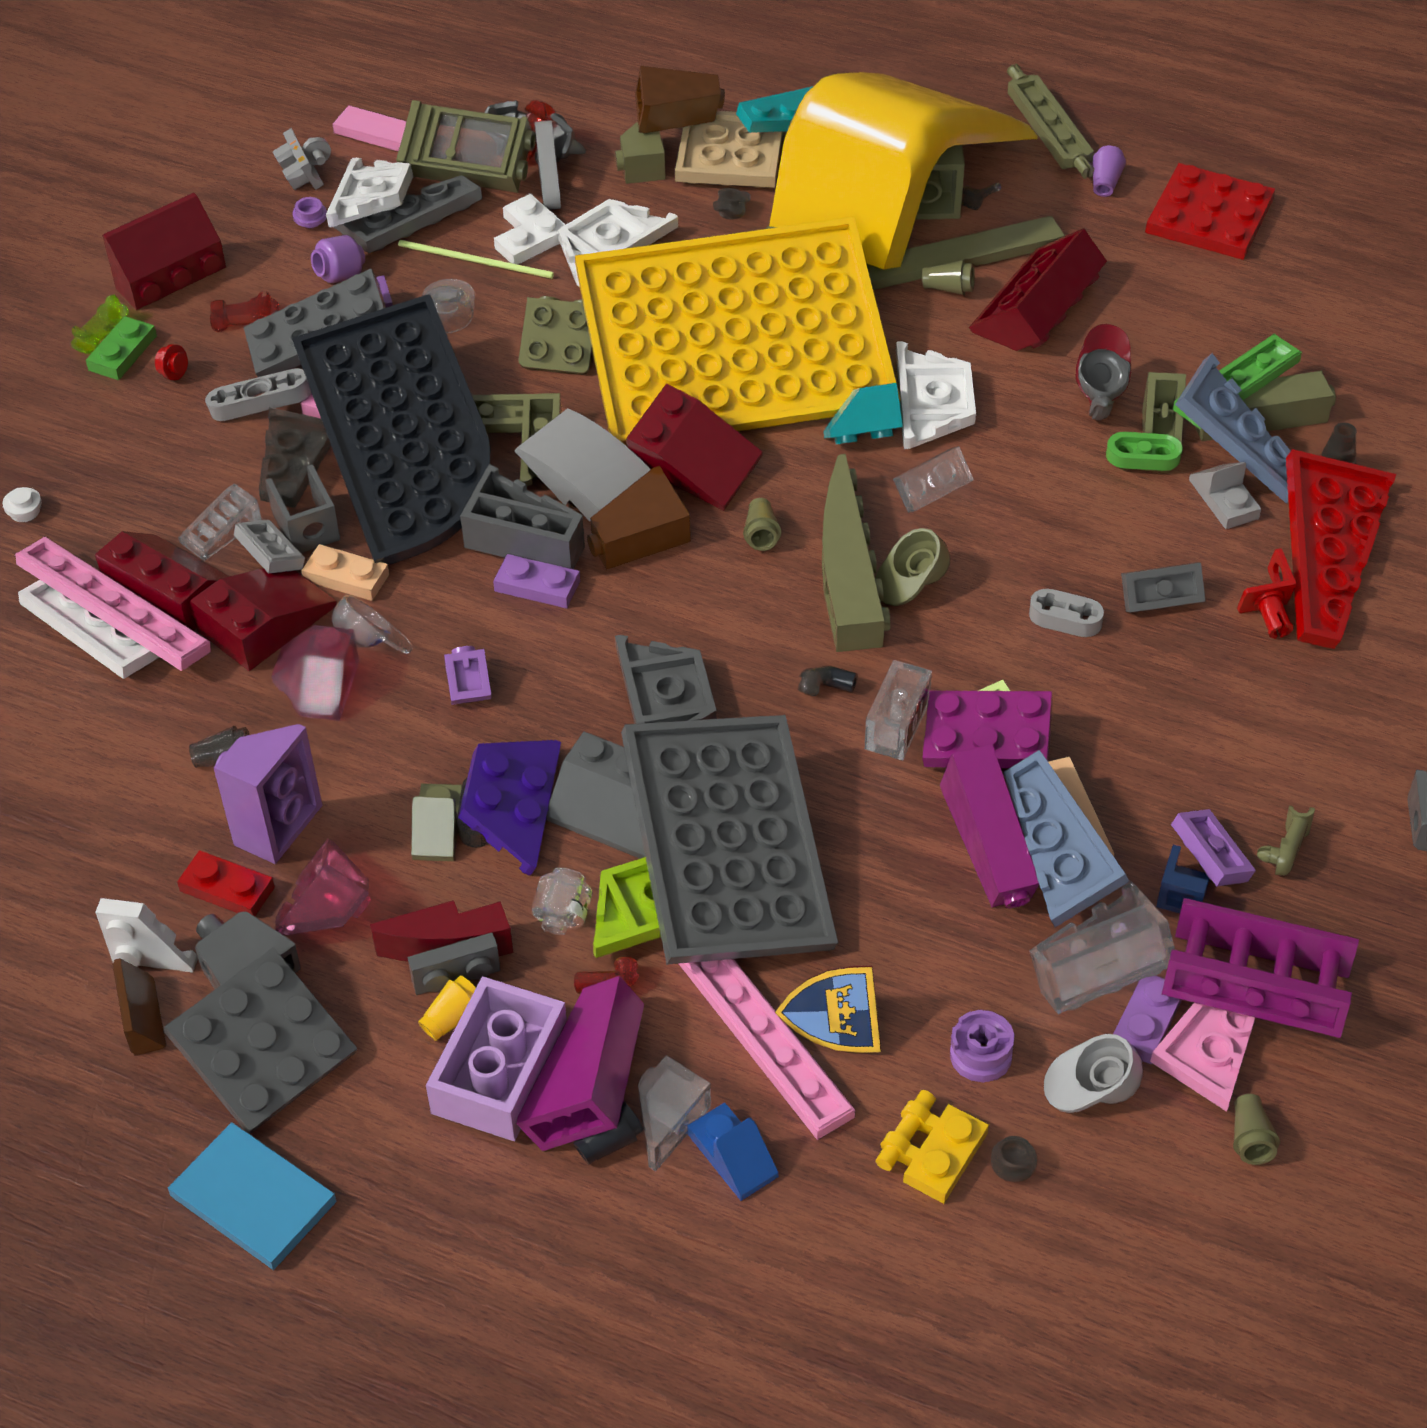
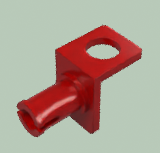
M1282 548L1274 550L1268 565V572L1273 583L1246 588L1237 606L1240 614L1259 610L1268 629V635L1273 639L1278 637L1277 630L1281 638L1291 633L1294 629L1284 605H1288L1295 589L1296 581ZM1279 566L1282 571L1283 581H1281L1279 576Z

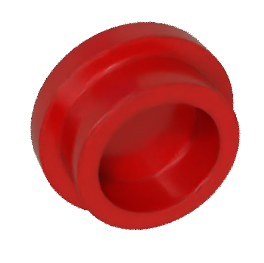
M176 344L160 348L155 357L157 372L168 380H179L185 374L188 367V357L185 349Z

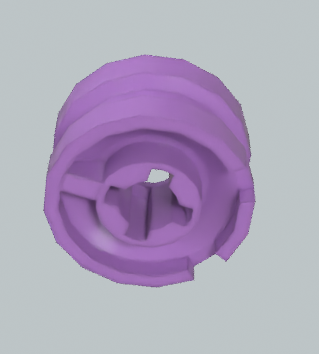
M977 1010L961 1016L957 1025L952 1028L950 1059L957 1072L961 1076L977 1082L994 1081L1003 1076L1011 1066L1014 1032L1011 1024L1004 1017L992 1011ZM980 1043L987 1044V1046L982 1047Z

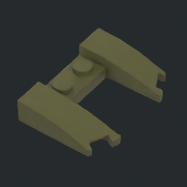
M560 393L472 395L487 433L522 432V443L562 413ZM521 459L520 481L525 483L527 487L532 485V479L538 476Z

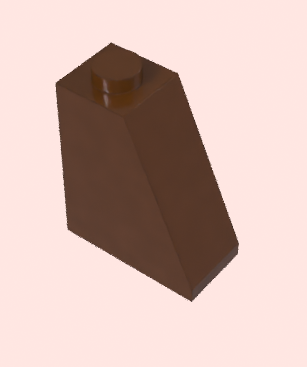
M640 66L635 90L639 133H650L715 122L717 109L723 108L725 100V90L720 89L718 75Z
M658 466L652 468L590 518L591 534L587 535L591 554L594 557L599 556L607 570L691 542L690 515L663 470Z

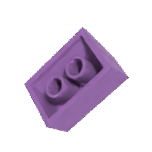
M300 724L240 737L228 751H224L218 757L213 767L234 846L273 864L278 862L323 806L307 730L305 726Z

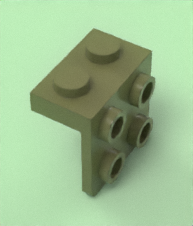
M541 296L540 298L527 297L518 360L521 367L581 375L588 373L591 363L592 345L583 300L571 302L561 301L550 296Z

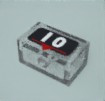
M893 660L866 717L865 750L904 760L928 707L932 670Z

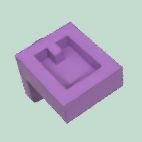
M461 646L454 648L451 651L452 654L444 655L451 705L491 699L484 649L475 650L474 646Z

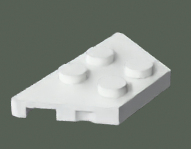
M352 158L326 213L329 227L341 225L382 211L393 210L401 206L413 178L411 165L409 163H390L388 161L376 160L374 162L375 167L363 166L361 158Z
M608 199L558 229L559 242L576 285L579 286L575 255L648 246L678 228V216L673 213H668L666 218L649 215V208L630 206L621 201Z
M896 341L904 449L916 447L975 424L976 407L971 363L956 358H947L941 353L928 350L925 356L909 351L908 343Z

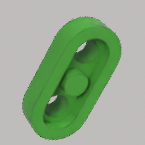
M1118 432L1113 434L1108 440L1106 458L1112 465L1123 469L1167 471L1179 465L1183 448L1177 438L1168 434Z

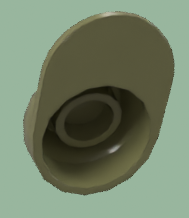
M919 528L903 535L882 563L875 579L881 578L883 585L882 602L885 604L900 606L910 602L921 592L925 585L937 582L947 572L950 565L948 547L932 530Z

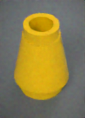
M461 975L455 981L448 980L424 1013V1016L418 1021L420 1027L435 1041L456 1028L476 987Z

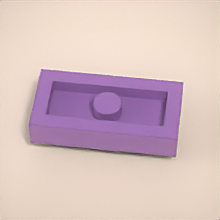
M507 554L493 581L494 591L567 608L580 583V572Z
M1210 809L1177 814L1171 826L1216 886L1244 883L1250 880L1256 870Z
M1144 971L1113 1034L1126 1039L1136 1049L1142 1061L1152 1064L1150 1062L1152 1052L1164 1039L1182 999L1162 995L1165 979Z

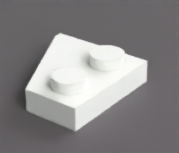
M100 899L95 913L112 962L115 959L121 958L136 967L146 966L185 972L194 971L198 960L197 954L193 950L180 951L174 945L176 934L167 925L159 922L156 915L144 903Z

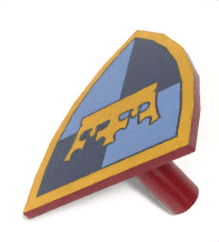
M849 966L830 969L808 978L791 991L775 1011L792 1030L813 1043L836 1051L857 1053L882 1051L873 966Z

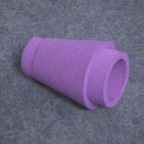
M1103 146L1093 156V191L1098 196L1107 197L1113 193L1126 165L1124 154L1118 147Z

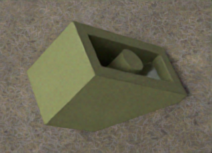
M637 121L620 136L621 150L615 151L617 171L623 170L626 184L665 180V157L660 132L639 133Z

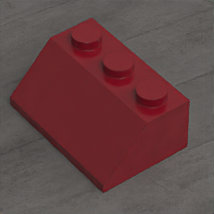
M194 192L102 234L115 288L136 310L226 268L221 240L198 196Z
M121 531L95 554L100 572L193 631L197 627L190 600L219 579L229 577L154 534Z

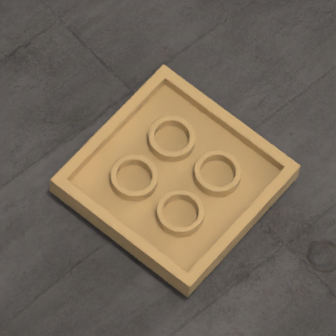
M717 111L715 122L683 127L675 169V182L775 188L783 131L749 133L736 115V112Z

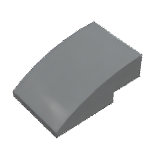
M569 408L515 450L518 456L565 506L572 502L589 521L594 514L651 470L637 455L611 433Z

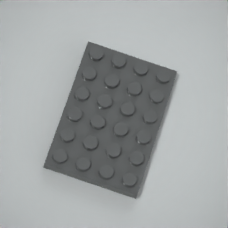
M786 715L624 724L621 734L666 964L834 950L838 940Z

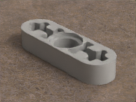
M552 121L535 122L543 205L547 209H560V190Z
M296 368L218 387L208 393L205 402L214 420L226 421L301 402L311 395V390L303 369Z

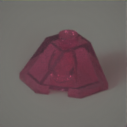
M314 625L281 647L271 676L272 682L280 692L283 691L288 696L293 708L301 717L340 721L359 663L354 629Z
M327 838L295 882L297 886L291 896L295 900L293 905L286 901L279 910L275 920V930L282 935H291L343 927L351 916L358 918L367 908L371 897L368 896L369 879L332 840Z

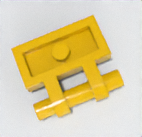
M921 1090L915 1100L907 1102L901 1112L902 1120L895 1131L888 1132L881 1142L882 1151L875 1161L880 1168L886 1171H891L897 1161L907 1165L908 1168L904 1172L903 1183L944 1204L987 1136L989 1124L949 1104L939 1118L929 1111L936 1101L935 1096L929 1091ZM917 1130L928 1135L920 1149L910 1143Z

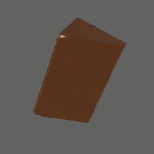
M121 958L115 959L112 965L123 1030L131 1053H134V1056L165 1048L166 1041L154 978L149 973Z

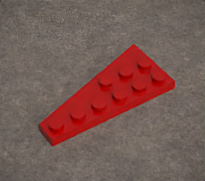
M1292 449L1286 457L1293 576L1296 581L1294 595L1297 641L1335 649L1342 640L1352 610L1351 603L1354 594L1359 589L1362 580L1360 576L1368 562L1380 526L1379 520L1383 509L1387 505L1388 493L1397 474Z

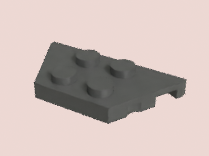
M615 636L616 650L635 724L717 719L716 707L700 650L682 646L675 648L666 643L651 641L648 647L628 643V636Z

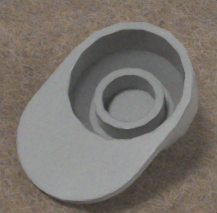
M1103 1034L1091 1038L1064 1052L1050 1065L1044 1079L1045 1096L1053 1107L1067 1113L1082 1111L1099 1102L1116 1104L1126 1101L1135 1094L1141 1085L1143 1077L1141 1057L1136 1049L1119 1035Z

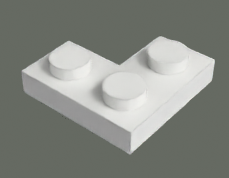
M532 194L503 207L504 218L515 228L495 237L494 244L495 249L510 263L520 264L560 244L558 229L566 224Z

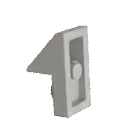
M1245 462L1222 464L1190 474L1189 481L1225 529L1258 520L1260 517L1261 507L1242 484L1246 469Z

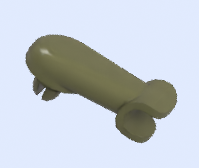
M1289 806L1285 823L1287 833L1285 838L1282 837L1280 848L1261 846L1257 850V856L1260 860L1276 864L1275 875L1286 876L1291 872L1303 839L1310 833L1315 808L1310 807L1308 813H1299L1293 806Z

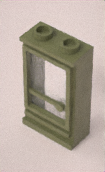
M412 100L396 160L400 163H409L413 177L445 181L463 175L479 187L518 193L521 181H525L527 177L528 162L526 160L528 152L534 149L536 133L532 131L528 117L515 118L421 104L420 101Z

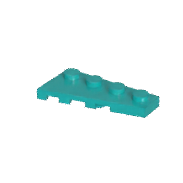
M812 87L739 102L736 115L749 133L788 131L800 102Z

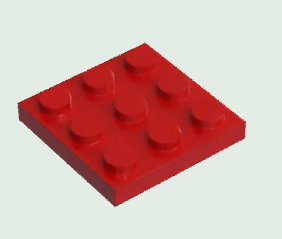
M1178 163L1146 223L1145 233L1244 260L1274 200L1276 189L1257 182L1234 178L1227 174H1219L1193 165Z

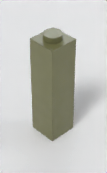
M1322 371L1277 377L1243 401L1251 411L1257 408L1265 418L1266 430L1273 431L1328 422L1331 407L1336 402L1334 387L1327 383ZM1195 426L1201 441L1214 440L1203 429Z

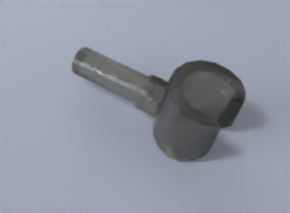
M997 182L979 190L965 185L962 189V194L965 197L961 205L978 210L984 198L1001 190L1000 183Z

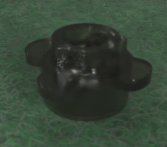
M723 188L718 191L719 198L713 203V208L723 218L738 219L745 214V204L750 201L751 196L746 191L741 192L735 188Z

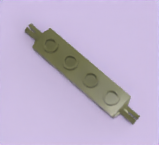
M1013 64L1009 66L1007 74L1012 80L1008 82L1007 93L1062 169L1077 168L1084 179H1087V176L1088 178L1092 177L1094 167L1091 166L1090 162H1093V149L1038 75L1024 74L1018 64H1015V67Z

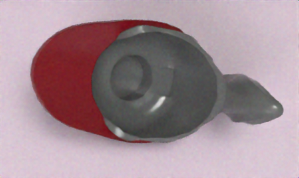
M1100 324L1089 331L1076 365V382L1083 395L1090 402L1089 416L1093 420L1101 421L1109 416L1113 407V400L1120 397L1126 391L1131 377V347L1129 338L1121 328L1111 324Z

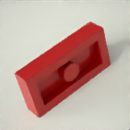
M200 850L177 881L179 890L182 893L236 913L248 912L254 917L275 888L273 877Z

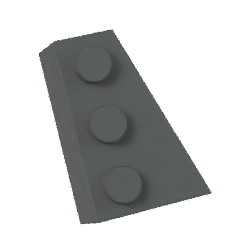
M491 464L485 470L460 516L464 548L500 557H506L507 554L570 569L575 568L585 548L583 515L547 495L539 497L527 490L526 484L518 479L514 482L501 476L498 468Z

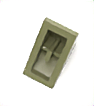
M1148 372L1142 407L1143 433L1168 434L1177 438L1182 444L1183 417L1173 410L1174 401L1181 396L1185 389L1186 374Z

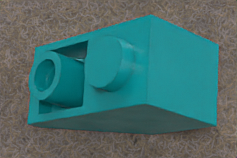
M897 383L854 389L824 429V439L835 437V444L856 442V434L870 432L871 439L893 436V428L903 427Z

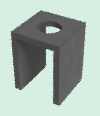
M313 465L307 466L312 497L317 507L290 516L272 479L265 480L273 516L283 535L300 553L316 549L319 544L327 545L340 540L334 504ZM314 522L323 524L322 529L317 534L312 536L303 534L305 527Z

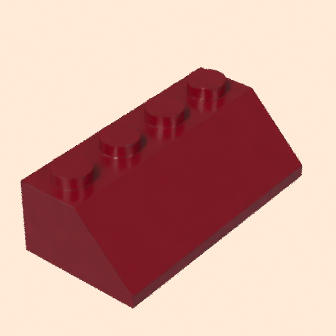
M1085 228L1037 248L974 320L969 329L976 335L1015 351L1028 346L1037 348L1049 339L1050 335L1048 332L1067 317L1065 313L1067 309L1083 298L1082 291L1098 280L1100 277L1098 272L1107 263V260Z

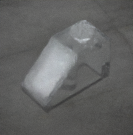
M667 1055L656 1068H648L638 1084L648 1167L655 1172L687 1136V1125L702 1117L711 1107L710 1083Z

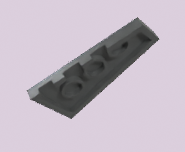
M461 175L421 188L422 194L405 195L402 205L393 210L382 211L334 226V228L343 235L352 237L367 253L380 251L386 245L400 238L409 237L415 231L429 224H436L444 217L457 211L465 210L471 204L482 200L481 188Z

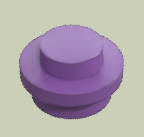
M305 197L296 202L293 210V219L300 226L314 228L326 220L327 211L318 198Z

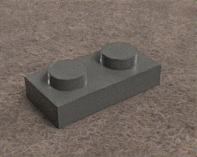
M1201 562L1121 573L1126 612L1206 601Z
M493 933L407 957L416 995L441 991L448 980L455 981L460 975L467 980H479L482 976L487 977L491 973L500 971L498 948Z

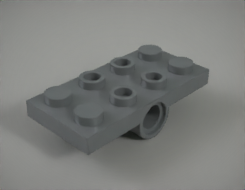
M372 269L356 274L341 283L323 289L317 294L295 304L288 305L280 311L245 326L244 331L256 375L262 377L290 370L301 365L292 341L293 337L386 308L377 277Z

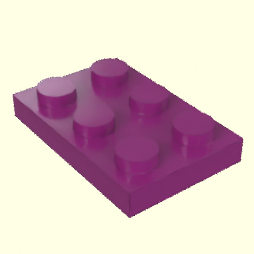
M929 691L922 757L924 767H947L952 753L993 744L1000 768H1011L1038 750L1049 761L1053 707L1052 691Z

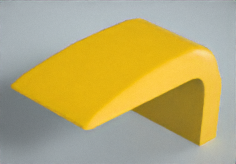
M857 72L832 74L823 77L805 94L789 125L783 144L769 226L785 227L855 217L866 263L883 270L901 267L926 183L938 159L948 148L954 145L1038 139V136L1029 125L1009 115L885 74Z

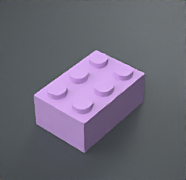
M482 976L426 1084L431 1114L515 1142L521 1130L516 1124L518 1115L567 1021L565 1002Z

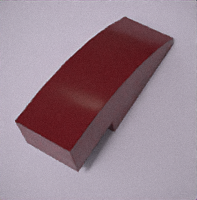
M452 900L370 924L376 955L399 961H408L407 957L489 933H493L498 948V956L514 953L511 928L501 901L458 913L456 904Z

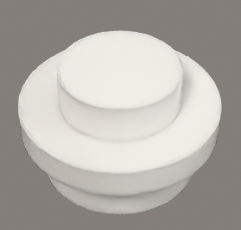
M27 487L16 488L3 499L5 513L17 522H27L36 518L42 504L40 494L36 490Z

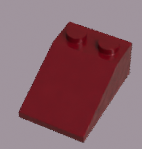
M667 383L626 438L627 447L650 469L660 466L671 484L723 511L763 456V452L701 401Z
M264 568L221 578L190 600L197 631L248 671H251L337 606V601L296 570L268 573Z

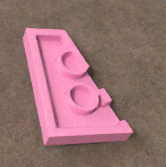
M1194 1002L1152 1052L1150 1062L1227 1112L1255 1017Z

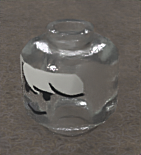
M555 868L553 873L541 876L533 899L531 912L537 920L542 922L541 928L556 935H565L567 930H574L583 926L592 898V889L585 882L586 877L567 868Z

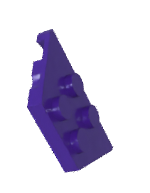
M558 740L480 743L472 755L458 818L472 830L480 832L486 841L498 852L504 847L522 863L519 869L524 874L531 876L537 866L561 742Z

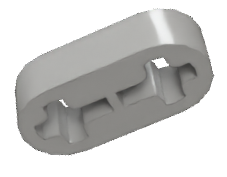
M1054 589L1038 590L1031 597L1029 617L1038 626L1079 637L1094 636L1102 628L1104 609L1100 603L1093 599ZM1045 606H1050L1049 610H1044ZM1083 615L1089 616L1088 620L1082 619Z

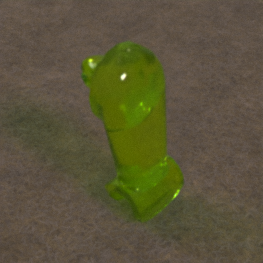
M111 294L108 296L105 303L97 308V313L82 328L76 325L72 328V334L75 338L70 342L71 347L79 352L91 354L98 347L100 341L113 330L124 316L129 317L128 307L120 303L116 295Z

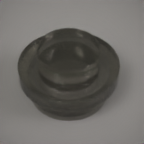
M1009 1136L999 1141L994 1146L990 1159L993 1171L1000 1178L1010 1182H1020L1031 1177L1036 1170L1038 1160L1032 1145L1026 1139L1019 1136Z

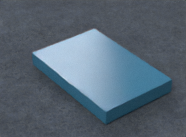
M232 1122L168 1187L172 1198L272 1270L284 1260L337 1202L333 1192Z

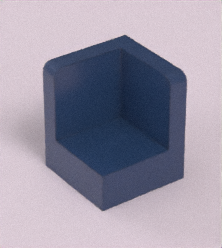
M1173 844L1161 882L1156 907L1180 914L1184 898L1199 902L1204 901L1210 878L1205 872L1177 865L1181 846Z

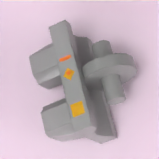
M292 128L285 131L283 135L287 143L272 152L283 168L282 171L287 181L294 190L308 182L313 185L315 190L320 188L324 184L314 165H322L328 160L331 155L330 145L324 138L313 137L309 138L301 146Z

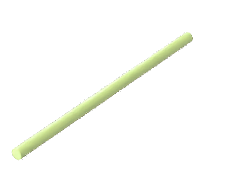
M399 240L398 246L550 279L554 277V272L405 240Z

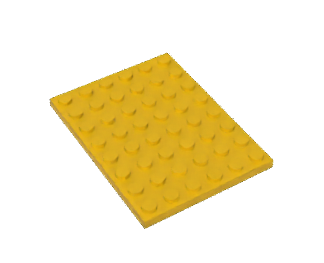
M855 217L575 255V266L609 433L626 446L627 436L666 383L701 401L736 431L831 418L835 416L854 389L896 383Z

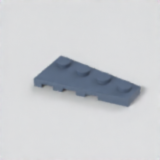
M1211 353L1202 361L1175 405L1239 462H1245L1246 468L1287 503L1286 457L1290 453V449L1279 436L1272 437L1268 433L1264 423L1265 418L1257 408L1253 411L1248 408L1238 395L1242 391L1233 378L1229 381L1224 378L1216 368L1220 362Z
M1040 750L1004 771L1012 801L1025 836L1027 848L1036 870V876L1046 901L1050 920L1054 927H1057L1129 882L1119 863Z

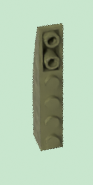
M846 454L838 455L829 482L824 508L822 539L823 589L836 652L883 647L884 631L890 630L888 607L881 608L880 603L883 601L881 578H874V573L877 572L875 551L868 550L867 545H870L869 525L867 522H861V518L864 517L862 496H855L854 492L857 491L855 468L849 469Z

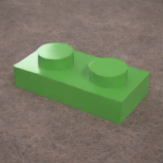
M124 316L86 359L88 371L119 380L157 337L155 326Z

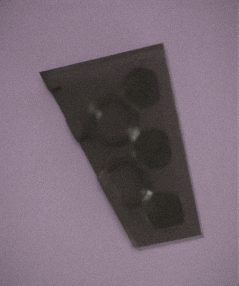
M269 407V426L265 436V457L262 458L258 489L260 500L270 502L265 480L271 478L285 506L296 508L310 483L307 466L313 465L317 471L331 444L321 418Z

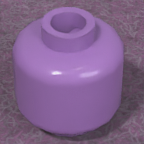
M349 235L321 239L311 254V264L315 274L327 283L342 282L356 274H360L362 265L365 262L363 248Z

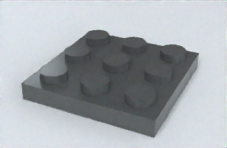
M274 947L179 1015L164 1028L165 1034L249 1135L357 1051V1047Z

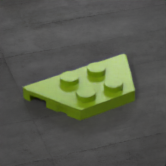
M646 857L601 871L593 944L595 958L660 938L661 934Z

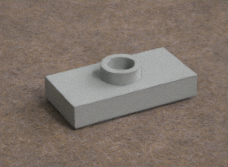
M270 520L235 524L234 536L268 573L303 569L305 557Z

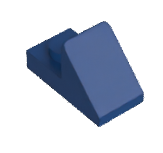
M724 1102L687 1125L688 1136L740 1201L778 1178V1170L751 1117L741 1122Z

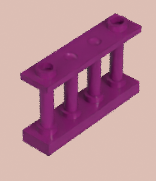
M1187 898L1183 899L1175 937L1188 940L1185 952L1171 950L1162 995L1341 1038L1351 1003L1352 992L1336 989L1338 976L1349 978L1359 939ZM1205 944L1232 950L1229 963L1203 957ZM1249 955L1276 961L1274 973L1248 968ZM1293 965L1319 971L1318 984L1291 978Z

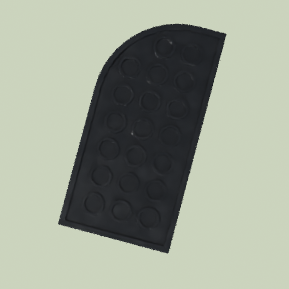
M427 294L293 337L292 341L374 563L383 562L391 565L412 558L437 547L456 534L462 528L460 516L488 465H492V455L485 426L431 295Z

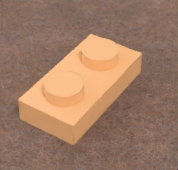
M320 544L301 570L302 576L313 584L373 601L389 576L388 564L374 563L372 559Z

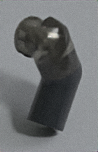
M833 666L807 668L799 675L801 681L798 685V690L801 693L816 696L819 693V686L822 684L853 692L858 674Z

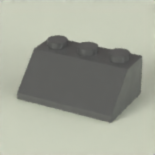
M583 731L563 760L548 806L546 820L641 859L645 857L624 747Z

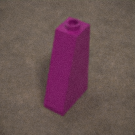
M993 744L952 753L940 787L991 907L1005 904L1008 909L1023 906L1030 902V898L1033 897L1039 882Z
M620 976L583 988L518 1115L516 1124L542 1151L599 1134L618 1126L644 1008L642 1000Z

